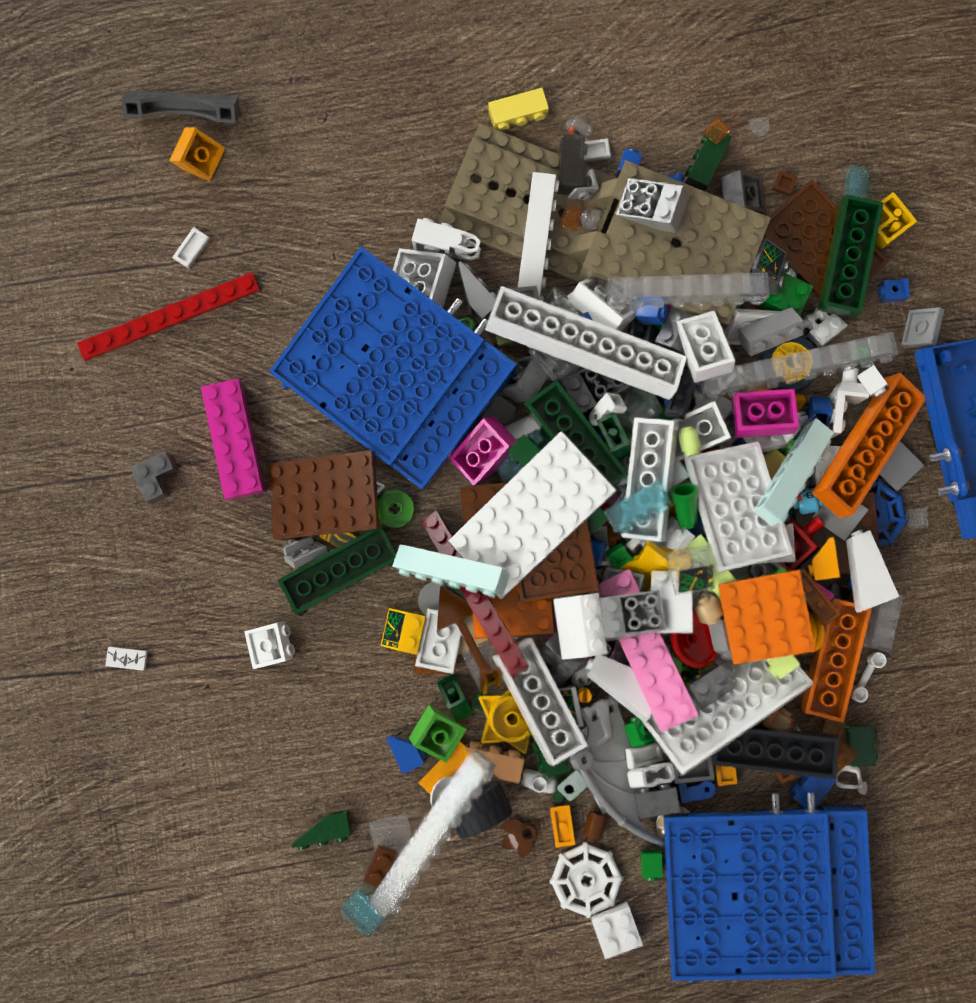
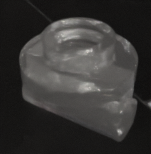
M586 209L580 218L583 228L595 230L602 212L600 210Z

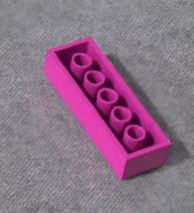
M233 379L201 387L224 499L230 501L265 493L266 488L243 382L239 379Z

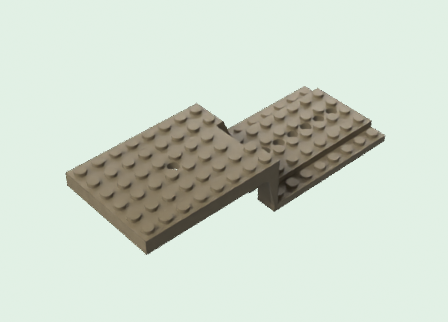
M479 123L444 205L445 208L438 224L447 223L452 225V228L471 233L480 240L481 245L521 260L528 205L524 203L523 199L526 196H530L533 172L556 175V180H559L558 192H554L553 200H557L555 212H551V219H554L553 231H549L548 238L552 240L550 250H546L545 258H549L546 271L576 283L590 277H598L645 297L662 299L666 305L694 316L715 311L721 327L726 329L729 326L771 219L770 217L627 160L624 162L619 177L616 178ZM590 169H593L599 189L591 198L586 200L569 199L568 196L575 188L585 187L583 177ZM472 176H480L481 182L478 184L471 181ZM591 177L589 178V185H590V187L592 186V179H591ZM628 178L679 185L685 188L690 197L677 233L657 230L616 215ZM491 182H495L499 185V188L492 191L488 185ZM513 189L516 191V196L510 198L506 195V191ZM614 199H618L619 203L606 234H603L601 231ZM566 210L569 216L562 219L559 217L558 212ZM583 217L586 220V224L580 226L576 223V219ZM671 240H680L681 247H673L671 244Z

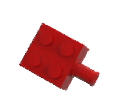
M816 515L805 527L791 518L785 524V526L793 524L795 562H778L787 572L798 570L822 548L813 539V535L825 525V522Z

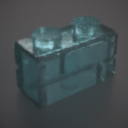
M359 888L340 907L342 916L348 921L351 919L356 924V930L362 935L370 936L386 917V914Z

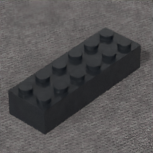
M753 726L713 754L712 765L836 780L839 737L834 734Z

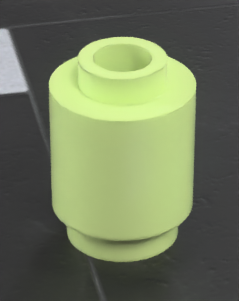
M692 426L681 429L678 438L685 457L700 454V448L702 447L697 429L693 430Z

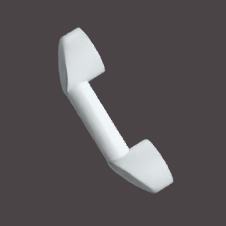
M873 652L868 655V665L857 685L852 687L851 697L857 702L867 700L868 691L865 686L875 667L882 668L885 666L886 656L883 653Z

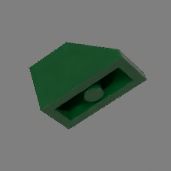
M454 674L437 682L445 703L456 722L474 714Z

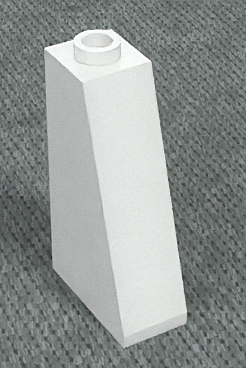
M862 530L852 533V537L846 540L854 605L856 613L898 598L899 595L871 531L863 533Z
M603 655L590 657L586 665V669H588L586 676L640 720L646 722L650 719L652 711L632 668Z

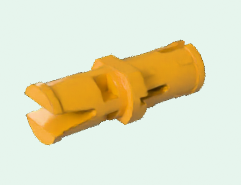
M581 687L577 690L579 702L588 703L591 700L592 695L588 688Z

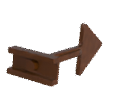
M440 586L437 630L452 624L457 625L480 669V690L483 695L487 693V687L494 683L497 688L501 687L502 672L500 668L491 669L486 664L464 622L465 618L473 615L470 605L462 597L444 586Z

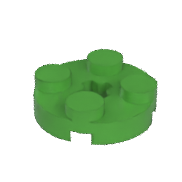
M390 490L385 492L378 500L379 520L384 525L390 528H401L411 522L414 515V503L406 493L400 490ZM393 504H397V507L401 508L397 512L398 514L394 515V512H390Z

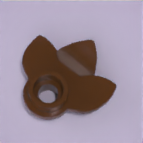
M518 819L505 821L502 827L507 834L502 841V848L509 850L517 849L521 858L528 855L532 850V841L537 837L536 826L530 822L522 823ZM530 829L531 834L525 835L524 830Z

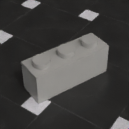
M792 307L739 328L740 344L750 356L761 353L802 336L803 320Z

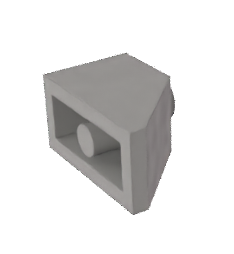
M720 620L716 624L708 625L714 651L721 655L723 660L732 662L725 621Z

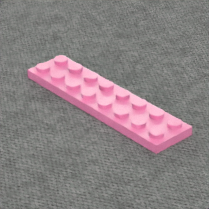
M630 569L599 583L600 591H596L599 593V598L641 593ZM651 633L619 640L661 732L699 716L661 633Z

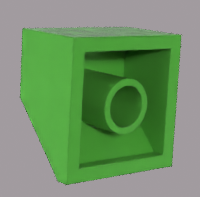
M428 705L409 739L414 747L447 763L467 729L447 714Z

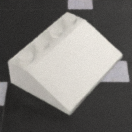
M399 248L393 271L443 308L456 262L446 254Z

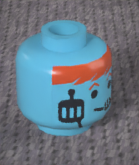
M813 487L803 489L796 497L797 502L794 505V509H798L800 514L818 512L819 507L822 506V502L812 494Z

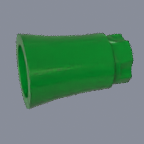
M692 483L677 484L671 488L670 493L674 502L678 525L680 528L685 529L694 528L698 524V487Z

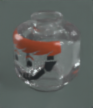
M575 115L572 119L568 118L564 129L567 130V138L582 143L584 140L588 141L593 127L590 120L580 115Z

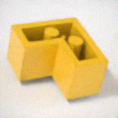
M894 192L881 201L884 202L880 219L882 225L879 226L876 246L880 251L917 222Z

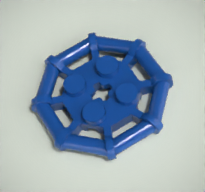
M877 479L870 489H875L874 499L878 533H881L884 537L879 539V545L891 546L903 527L908 524L902 499L904 497L885 485L882 480ZM882 491L890 498H892V500L888 501L883 499L880 495V492ZM894 503L896 505L898 518L894 517L892 505ZM892 521L896 522L897 524L889 534L887 532L889 524Z

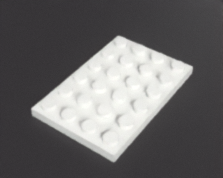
M759 441L684 458L690 481L698 487V508L717 573L793 555L784 522L771 526L753 512L771 483Z

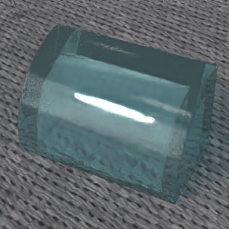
M851 166L847 170L844 196L847 194L867 199L869 171L867 169Z

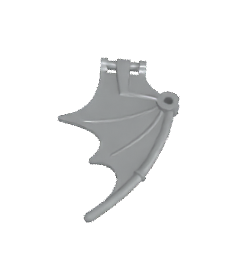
M609 695L606 700L601 699L593 703L590 708L585 707L581 709V716L587 724L588 732L585 742L588 746L570 756L572 768L580 771L589 790L608 814L618 822L619 826H623L633 834L653 844L665 847L664 839L649 833L639 821L634 792L639 791V789L630 787L627 775L631 769H628L626 749L631 748L624 728L625 723L618 708V701Z

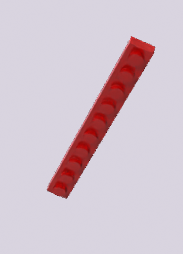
M253 272L79 341L77 345L83 360L88 361L260 291Z

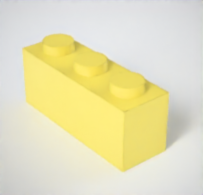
M543 88L488 103V111L493 128L500 131L507 130L510 126L525 125L531 120L540 121L548 116L549 108Z

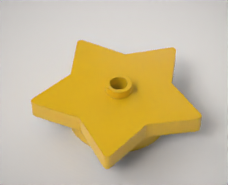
M647 540L639 554L633 556L632 561L620 568L625 571L630 569L631 572L644 574L645 581L642 592L651 591L652 571L686 570L690 566L692 558L678 555L669 548L657 546L650 540Z
M508 689L502 695H480L478 699L487 718L481 743L506 741L523 754H526L530 733L528 725L510 690ZM512 713L514 718L508 720L507 716Z

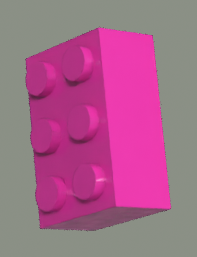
M794 389L734 393L731 402L735 438L795 434L799 423Z
M495 416L486 417L481 420L449 459L472 485L476 486L485 483L510 455L508 450L517 440Z

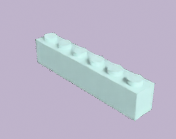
M817 418L804 426L753 511L771 526L783 523L789 515L787 512L796 504L797 495L806 487L805 482L814 473L815 469L813 468L815 464L822 459V452L831 444L830 439L834 434L832 430Z
M401 544L393 563V567L398 569V573L409 577L410 574H413L415 578L424 581L429 578L432 579V582L440 585L446 582L453 588L460 589V586L466 587L467 591L477 593L479 590L483 591L484 595L495 597V595L503 596L510 575L509 572L501 567Z

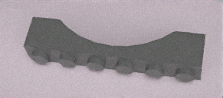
M127 90L121 99L124 117L129 118L187 114L205 117L216 122L236 123L240 116L239 96Z

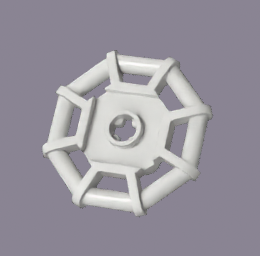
M583 842L582 845L558 855L559 859L553 876L550 879V884H552L561 903L560 907L590 918L591 915L615 905L614 902L621 882L624 881V876H621L611 851L607 852L591 846L587 842ZM583 853L584 859L573 864L569 861V859ZM588 853L601 857L602 860L599 863L588 859ZM606 863L613 875L611 877H607L604 872L603 866ZM565 864L568 865L570 868L567 877L560 878ZM583 876L592 877L590 885L582 884ZM608 882H613L609 895L606 896L604 894L605 887ZM561 884H567L571 892L568 897H566ZM600 897L604 899V901L590 907L591 901ZM574 898L581 899L586 902V907L571 901Z

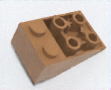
M477 741L466 743L465 750L496 777L505 781L520 782L524 763V756L521 755V751L509 749V752L501 750V747L496 745L484 747L481 742Z

